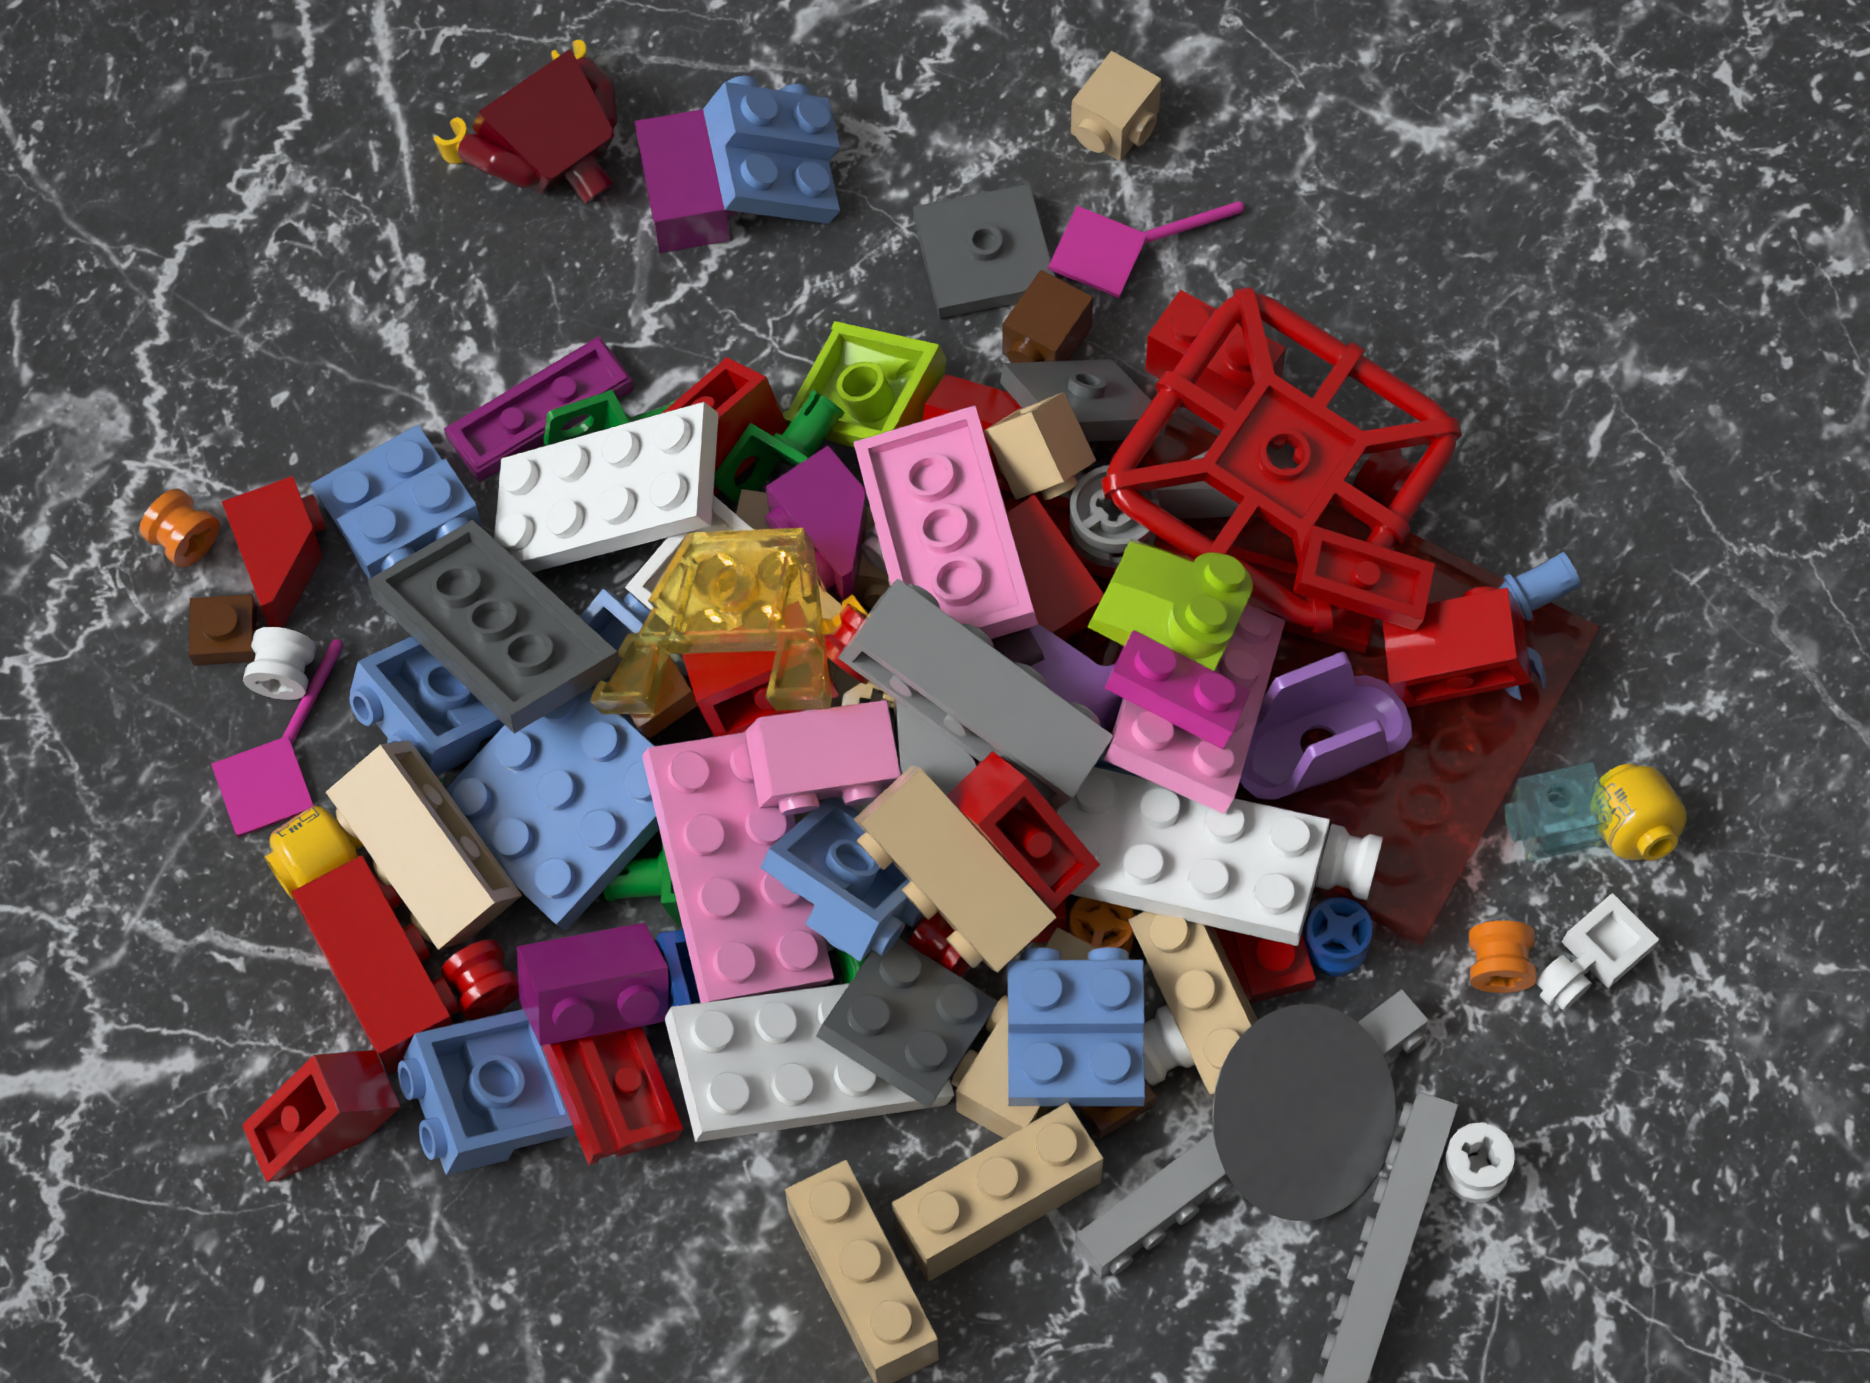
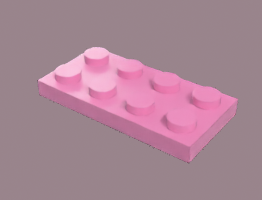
M975 405L853 442L890 585L898 578L907 585L913 584L922 587L937 599L940 605L939 609L960 624H970L977 627L990 639L1038 625Z
M1246 604L1235 631L1214 672L1251 690L1233 734L1223 749L1123 698L1112 731L1113 738L1107 746L1103 760L1225 814L1236 795L1285 620L1267 613L1258 607Z
M746 732L647 748L642 755L701 1003L796 991L827 985L834 979L824 937L806 925L814 904L801 895L789 891L779 880L760 868L769 848L789 832L796 823L794 815H781L779 805L759 808Z

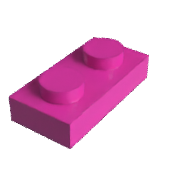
M1135 630L1132 631L1104 687L1108 691L1221 749L1225 747L1233 734L1251 690Z

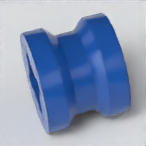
M1332 897L1320 902L1311 911L1304 935V943L1311 965L1318 972L1328 976L1343 977L1354 973L1364 964L1369 951V944L1373 935L1371 918L1367 910L1358 902L1348 898ZM1330 942L1342 943L1346 949L1343 950L1342 947H1335L1333 945L1328 947L1327 944Z

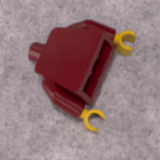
M581 39L575 40L572 43L574 54L570 49L561 55L558 54L557 50H553L551 52L553 61L478 111L472 126L476 134H470L462 118L456 117L450 121V125L457 137L451 140H443L436 135L434 141L446 162L451 164L465 162L490 176L522 189L532 187L536 192L544 194L566 179L584 204L588 205L614 185L595 159L608 149L615 136L613 130L617 124L614 82L592 59L588 58L585 42Z

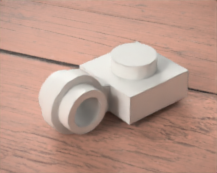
M1612 893L1566 933L1562 943L1577 959L1571 963L1564 955H1561L1536 979V984L1543 990L1540 997L1549 1006L1556 1003L1565 1011L1578 1001L1592 985L1584 976L1589 970L1609 989L1655 948L1659 938Z

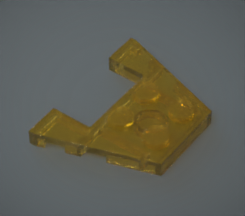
M783 528L688 533L648 599V602L653 606L650 614L638 633H628L617 651L618 656L622 659L620 665L617 667L609 683L600 680L590 701L602 715L654 713L668 655L776 651L766 693L767 700L775 710L830 709L832 697L814 541L805 529Z

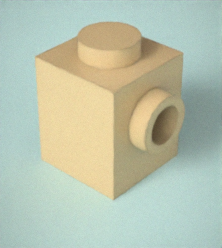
M1111 51L1072 100L1071 134L1076 136L1079 142L1087 149L1097 153L1104 152L1121 161L1134 144L1138 146L1143 145L1155 127L1160 106L1161 78Z
M1065 392L1019 409L984 430L996 456L998 468L1007 480L1016 500L1038 491L1041 492L1044 500L1061 495L1078 485L1075 474L1096 461Z

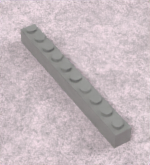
M1401 989L1358 1023L1375 1040L1390 1068L1394 1063L1393 1057L1402 1050L1407 1054L1412 1052L1425 1040L1424 1033L1429 1020ZM1213 1131L1076 1234V1249L1101 1279L1110 1272L1113 1275H1117L1125 1270L1133 1262L1131 1257L1143 1247L1146 1250L1155 1247L1166 1237V1229L1176 1222L1180 1225L1185 1224L1199 1212V1204L1208 1197L1216 1200L1231 1188L1232 1183L1217 1153Z
M1420 1091L1417 1092L1414 1104L1405 1102L1398 1126L1406 1129L1401 1142L1394 1139L1392 1141L1385 1163L1392 1165L1393 1168L1389 1180L1380 1177L1373 1198V1202L1379 1203L1380 1207L1376 1218L1367 1216L1360 1240L1367 1242L1363 1257L1354 1255L1347 1279L1355 1282L1350 1296L1341 1294L1334 1318L1342 1321L1337 1335L1328 1333L1321 1354V1358L1327 1359L1328 1363L1324 1375L1315 1372L1312 1383L1368 1382L1458 1104Z

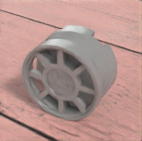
M1107 465L1088 472L1078 481V485L1074 487L1070 499L1069 532L1073 545L1084 558L1100 566L1115 568L1118 567L1122 557H1113V553L1124 552L1131 538L1153 546L1157 535L1126 516L1114 504L1113 500L1104 497L1101 480L1107 476L1109 467ZM1156 489L1139 492L1159 506Z

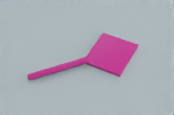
M1240 201L1145 232L1077 205L1048 266V270L1119 298L1144 244L1242 213L1245 205Z
M334 639L331 642L282 738L211 763L237 838L293 818L314 806L292 745L343 648V642L340 639Z

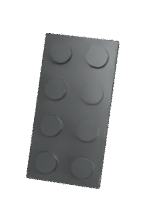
M474 520L467 522L368 579L372 598L514 734L621 670L618 652Z

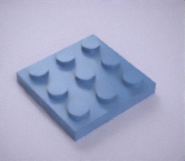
M589 688L515 734L504 725L446 788L515 886L564 931L571 927L659 830L642 758L647 748L655 746L592 688Z

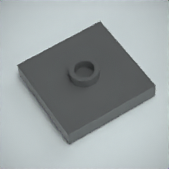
M1030 183L913 206V220L939 319L1016 304L1040 269L1055 277L1054 272L1048 270L1051 260Z
M1113 359L1004 363L1000 379L1002 386L1022 408L1065 392L1087 442L1125 440L1152 401ZM1166 426L1157 438L1164 436Z

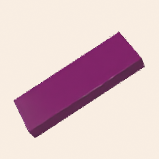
M598 336L445 427V435L475 479L480 483L500 471L502 458L534 450L544 444L546 415L549 411L609 390H613L616 398L620 399L634 390L633 381L601 337ZM581 415L571 419L561 430L572 428L587 419L589 415Z

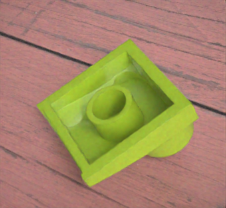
M834 321L830 336L790 408L783 413L786 424L789 426L809 398V393L815 390L845 412L825 439L855 448L853 443L855 441L921 422L925 403L944 377L947 359L939 344Z
M1131 538L1087 627L1123 646L1132 631L1135 630L1214 671L1250 597L1253 588L1252 579L1245 567L1237 559L1229 555L1205 553L1193 561Z

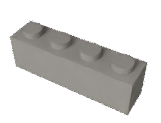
M897 578L879 598L838 658L980 762L994 751L1027 777L1051 807L1057 811L1074 797L1113 738V735L1100 726V720L1091 710L1079 703L1067 702L1047 688L1046 680L1035 669L1023 663H1013L995 650L992 640L983 631L970 624H960L939 609V602L927 590L917 585H907Z

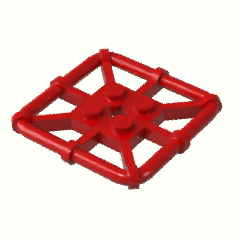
M1252 287L1234 290L1233 297L1228 298L1215 310L1173 372L1166 371L1163 373L1155 385L1158 393L1114 454L1107 470V476L1101 480L1104 497L1113 500L1114 504L1126 516L1195 560L1198 556L1205 553H1221L1237 559L1251 576L1253 583L1251 597L1286 620L1305 628H1311L1312 632L1317 634L1332 631L1333 623L1340 621L1350 610L1307 596V601L1303 600L1229 552L1253 515L1255 514L1292 538L1298 566L1305 535L1316 524L1330 502H1333L1370 526L1372 532L1365 542L1391 550L1393 546L1402 545L1409 535L1411 528L1408 523L1450 462L1456 448V440L1462 436L1457 418L1450 417L1449 413L1436 401L1365 357V348L1354 341L1349 346L1278 300L1261 293H1255ZM1262 321L1334 366L1313 398L1275 375ZM1238 323L1242 328L1255 384L1235 411L1196 386L1195 383ZM1351 377L1420 422L1362 431L1327 407L1344 382ZM1178 407L1187 408L1222 431L1204 458L1136 469ZM1285 444L1292 446L1295 449L1292 459L1298 466L1293 469L1289 467L1283 469L1275 467L1271 463L1272 457L1266 452V449L1270 446L1273 449L1280 450ZM1424 444L1429 446L1388 508L1345 481L1360 457L1364 454ZM1204 481L1238 503L1239 506L1215 541H1212L1139 492Z

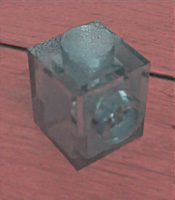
M1593 762L1518 778L1511 802L1505 805V819L1509 834L1514 842L1522 841L1528 862L1601 846L1605 841L1603 839V831L1612 823L1611 814Z

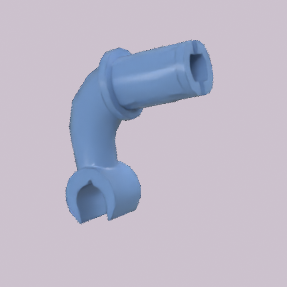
M1562 552L1515 578L1511 574L1503 576L1504 583L1499 589L1508 587L1523 612L1524 620L1528 622L1533 619V611L1573 590L1579 589L1581 582L1565 552ZM1527 647L1530 671L1537 675L1540 684L1545 688L1546 674L1541 656L1534 649ZM1519 686L1505 688L1510 696L1522 700Z

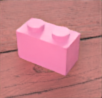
M887 700L759 717L745 731L759 808L779 805L781 815L813 811L820 808L819 799L843 796L844 805L846 806L872 803L883 792L882 790H886L901 776Z

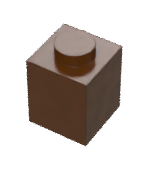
M1040 269L1002 324V355L1006 356L1011 363L1069 361L1092 328L1093 296Z

